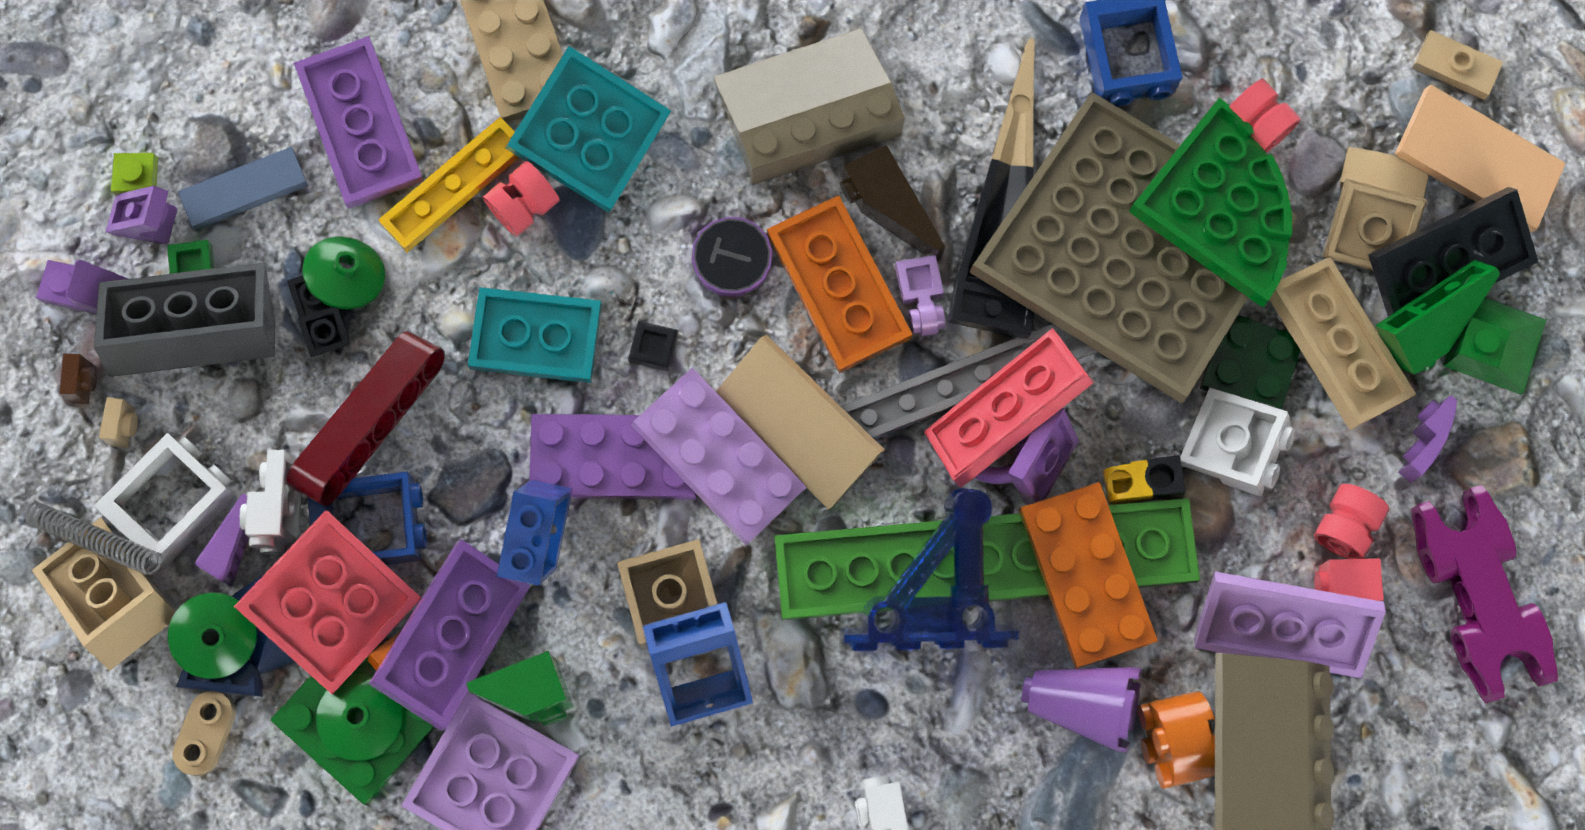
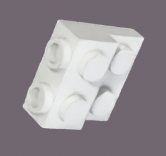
M1209 388L1180 456L1181 465L1220 478L1223 485L1261 497L1265 487L1272 489L1277 482L1280 465L1275 463L1280 450L1289 451L1294 440L1295 428L1290 427L1292 423L1288 411Z
M267 450V462L261 463L259 472L260 485L262 488H265V492H247V504H242L240 508V527L242 530H245V535L250 538L249 546L260 548L259 553L263 555H283L286 549H289L299 539L301 493L287 485V475L295 459L285 450Z
M888 776L862 780L860 782L862 798L855 801L859 827L867 826V830H908L900 782L889 784Z

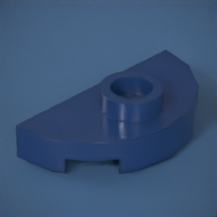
M250 660L236 672L216 679L200 678L183 669L176 687L263 697V680L256 665Z

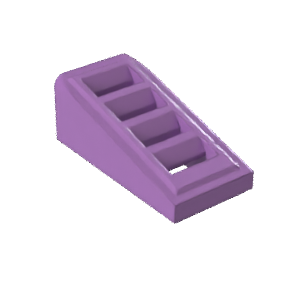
M246 494L238 498L195 561L196 566L230 587L235 580L249 539L245 535V530H242L240 527V508L242 504H247Z

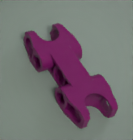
M1482 485L1463 492V503L1468 519L1464 531L1458 532L1448 528L1430 501L1411 508L1416 536V550L1427 577L1435 584L1450 580L1466 624L1451 629V641L1461 668L1486 704L1505 698V688L1501 678L1500 667L1506 655L1517 657L1522 661L1532 681L1538 687L1558 681V671L1553 651V638L1541 610L1534 603L1518 607L1501 564L1514 560L1516 557V545L1507 520L1498 510L1487 490Z

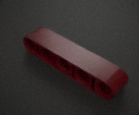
M410 331L401 333L294 461L287 475V485L322 506L332 504L437 376L445 359L443 348Z

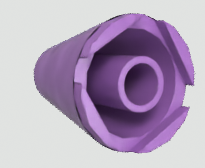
M1135 667L1036 670L1033 678H1025L1021 702L1028 703L1029 713L1112 750L1127 753L1130 742L1122 739H1127L1128 730L1133 731L1141 683L1133 682V679L1138 680L1142 675V670Z

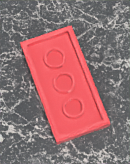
M1052 328L929 426L924 433L953 481L962 488L1094 382L1059 334Z

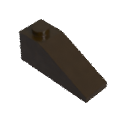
M887 145L844 165L843 181L840 182V187L850 204L855 202L862 214L926 257L936 255L937 261L942 259L945 245Z

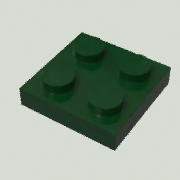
M1237 315L1207 364L1199 389L1208 392L1209 388H1213L1282 409L1300 349L1290 333Z

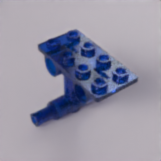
M966 488L955 489L949 493L944 504L945 519L886 596H875L867 601L862 612V628H839L840 638L843 643H849L852 651L878 650V643L892 642V646H895L896 650L921 649V642L934 641V645H939L940 649L965 648V641L977 640V644H982L983 648L1008 647V640L1019 639V630L1008 624H995L994 611L989 605V585L984 584L983 525L992 515V504L987 494L981 490ZM954 546V585H950V596L915 597ZM976 605L978 609L977 619L970 625H964L962 613L967 607ZM884 607L892 608L894 612L892 622L885 627L875 626L874 618L877 611Z

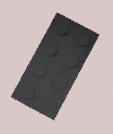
M1511 187L1498 191L1368 254L1387 316L1392 315L1474 260L1498 268L1500 276L1495 283L1539 262L1518 190Z

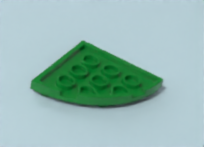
M1219 97L1133 203L1129 213L1263 308L1278 287L1288 262L1286 259L1289 239L1292 237L1293 232L1289 194L1275 158L1272 154L1267 155L1265 150L1251 137L1254 133L1253 127L1248 122H1244L1229 107L1230 105Z

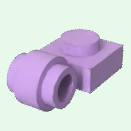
M936 255L897 261L895 271L902 304L917 303L915 309L908 311L912 334L919 333L921 337L938 334V330L945 329V315L942 305L934 306V302L931 301L941 299L944 294Z

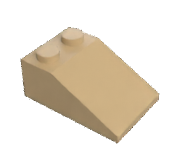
M101 517L92 523L95 527L98 526L100 529L114 533ZM88 529L86 530V532H85V534H84V536H83V539L85 538V536H86V534H87V532H88ZM92 531V533L90 534V536H89V538H88V541L90 540V538H91V536H92V534H93V531ZM98 534L95 536L93 543L97 539ZM70 542L66 543L32 569L83 647L109 671L168 626L176 612L149 575L130 569L123 564L114 562Z

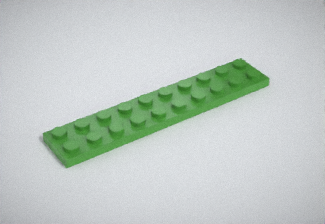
M1189 498L1108 505L1138 588L1189 584L1200 581ZM1020 513L774 536L782 621L1049 596Z

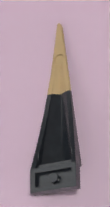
M1033 37L1027 41L955 276L948 323L1025 339L1031 336L1035 312L971 274L970 270L1033 178L1035 45Z

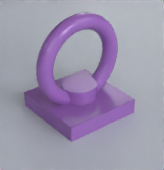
M1064 408L1060 409L1020 441L1015 453V462L1012 465L1006 467L988 466L974 478L992 484L1013 482L1027 505L1045 500L1079 442Z

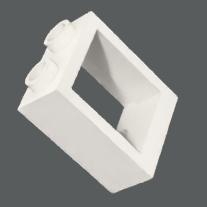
M168 433L94 505L131 542L133 541L135 544H140L154 550L156 553H161L162 564L160 567L164 569L236 497L227 487L232 480L215 464L207 469L198 460L203 453L185 436L180 441H177ZM175 454L211 490L159 540L123 505Z

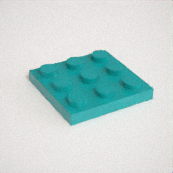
M568 46L505 149L524 161L530 162L540 171L609 213L672 110Z

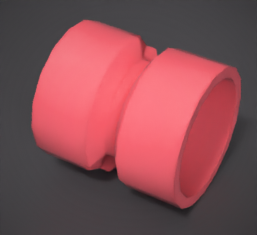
M1262 78L1247 88L1229 107L1244 122H1248L1253 127L1254 133L1251 137L1267 153L1280 143L1302 119L1287 103H1277L1278 93Z
M525 161L508 175V184L499 183L482 197L493 215L515 237H518L534 223V214L544 215L560 201L550 183L528 161Z
M1341 484L1329 504L1330 510L1333 513L1323 516L1313 536L1321 546L1336 555L1346 559H1365L1374 541L1370 532L1380 529L1390 510L1389 505L1383 499L1364 488L1352 484Z

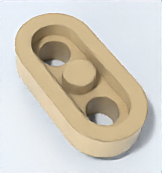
M206 691L199 694L191 703L173 749V761L176 767L183 773L201 776L211 772L216 767L236 717L235 704L230 697L220 692ZM214 704L217 709L216 716L211 720H207L204 716V711L207 706ZM197 745L201 751L200 756L197 760L191 761L188 757V751L192 746Z

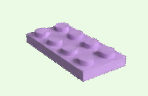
M693 368L686 372L631 424L642 438L745 545L750 543L806 488L798 477Z
M1214 571L1194 637L1196 649L1218 653L1319 663L1330 666V673L1362 679L1386 610L1384 602Z

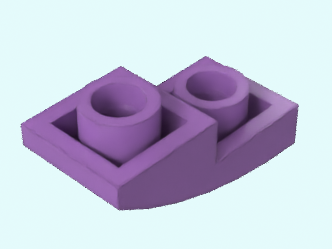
M1452 395L1440 403L1433 399L1416 416L1421 423L1412 433L1419 440L1404 453L1402 457L1407 463L1398 471L1409 483L1421 477L1427 471L1448 438L1457 406V399Z

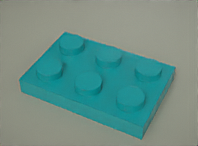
M479 287L467 365L469 370L592 383L602 309L601 300Z

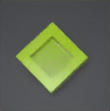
M114 153L111 192L116 196V194L150 186L157 187L158 157L154 153Z

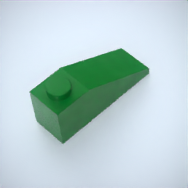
M1474 260L1375 325L1378 334L1401 369L1414 375L1427 371L1435 365L1436 360L1450 351L1500 276L1498 268Z

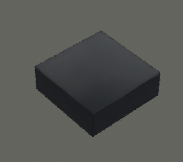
M638 321L628 357L629 363L669 372L678 330Z

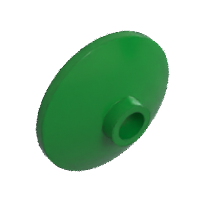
M340 236L324 239L316 243L308 251L304 259L302 274L305 285L315 298L328 306L338 309L361 308L374 301L384 286L385 268L381 258L374 249L360 240ZM340 264H348L352 266V268L346 269L343 268Z
M204 593L189 599L178 608L169 625L168 645L174 660L182 669L200 678L216 679L236 672L249 660L256 645L257 631L256 626L234 607L239 600L223 593ZM215 629L219 633L218 643L214 645L205 643L203 640L204 631Z
M357 674L349 676L333 694L327 690L317 708L316 726L322 742L332 753L347 760L365 761L378 757L393 745L401 731L403 723L402 705L369 685L373 677L371 675ZM361 708L364 713L363 720L358 724H352L349 719L351 711Z

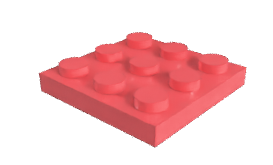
M325 510L234 607L326 690L333 694L419 602L421 597L330 512Z

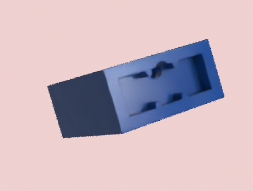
M1095 0L1085 2L1079 20L1095 93L1117 107L1128 105L1134 99L1149 97L1152 101L1163 100L1175 93L1183 77L1165 0ZM1153 22L1164 71L1112 79L1101 30Z
M408 472L353 478L337 499L401 492L406 548L375 551L373 553L386 565L422 561L421 549L427 548V535L424 523L418 524L417 508L423 507V492L420 482L415 483ZM307 497L310 526L325 510L334 516L333 503L329 506H322Z
M531 480L513 492L497 577L539 586L557 569L573 488ZM552 524L557 527L555 533H551Z
M726 602L643 625L650 658L671 727L753 704L735 629ZM727 646L733 670L675 687L671 686L665 666L666 663ZM708 704H714L711 707H706Z

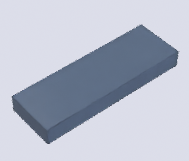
M291 146L182 189L178 193L191 227L197 231L309 185L296 153Z

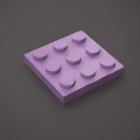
M467 692L401 806L442 830H538L580 756Z

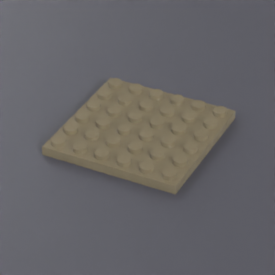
M1091 92L973 264L970 273L1183 404L1248 297L1129 213L1133 203L1179 148L1180 144ZM1292 212V225H1293V223L1295 222L1296 218L1298 217V215L1294 214L1293 212Z

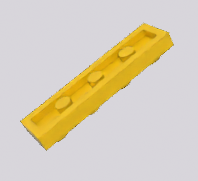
M499 117L379 218L380 225L408 253L519 158L505 149L515 131Z

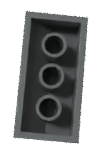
M265 263L99 282L94 348L108 376L115 377L275 357V319Z

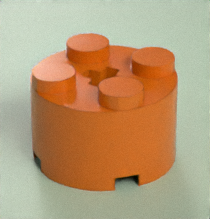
M1200 691L1138 705L1139 720L1147 735V738L1141 739L1142 753L1147 764L1155 763L1157 780L1162 789L1215 776V734H1213L1209 724V720H1213L1215 717L1208 701Z

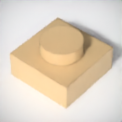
M107 397L99 438L111 447L128 448L130 437L135 436L138 427V416L135 413V408L124 399Z

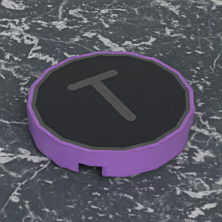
M725 217L714 220L700 231L693 243L692 264L696 275L706 289L719 296L740 297L746 295L747 292L760 287L771 271L772 249L768 236L757 224L745 218Z

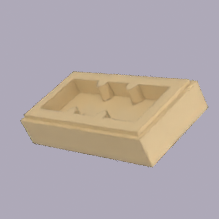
M1430 30L1423 41L1412 68L1485 100L1492 90L1503 61Z

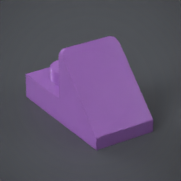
M150 186L116 194L106 233L158 244H167L177 213L175 206L166 203L169 191L156 186Z
M79 259L76 260L75 265L48 260L36 298L42 303L97 314L99 282L128 278Z

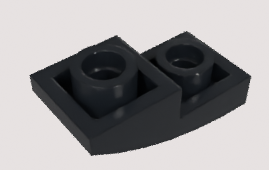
M303 275L287 280L299 315L297 319L310 357L312 358L351 345L341 309L328 306L315 298L305 285Z

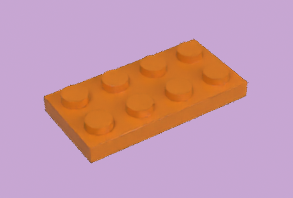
M839 195L767 229V236L839 374L912 339L913 334Z
M1100 482L1032 503L1019 509L1075 669L1154 644L1158 641Z

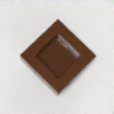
M63 353L59 394L73 404H89L90 392L95 390L97 384V374L93 364L81 354Z

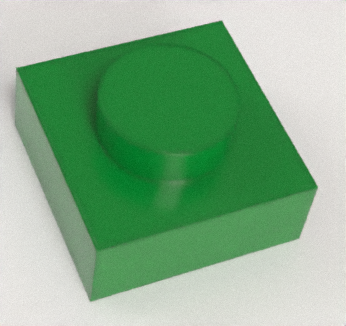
M209 240L167 245L169 274L214 269L212 244Z

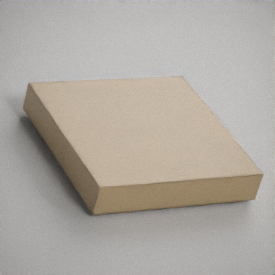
M1346 178L1322 256L1373 270L1368 254L1418 231L1427 200Z

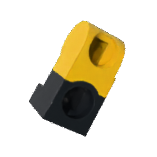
M1180 455L1133 461L1130 464L1117 465L1103 470L1108 504H1128L1158 499H1183L1186 493Z

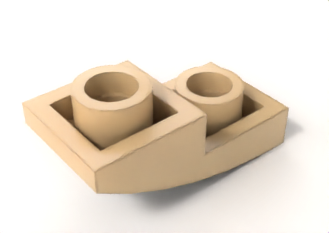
M1348 147L1340 179V189L1343 188L1347 178L1424 199L1429 175L1397 156Z

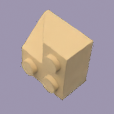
M699 539L617 562L641 650L648 649L643 625L717 605Z

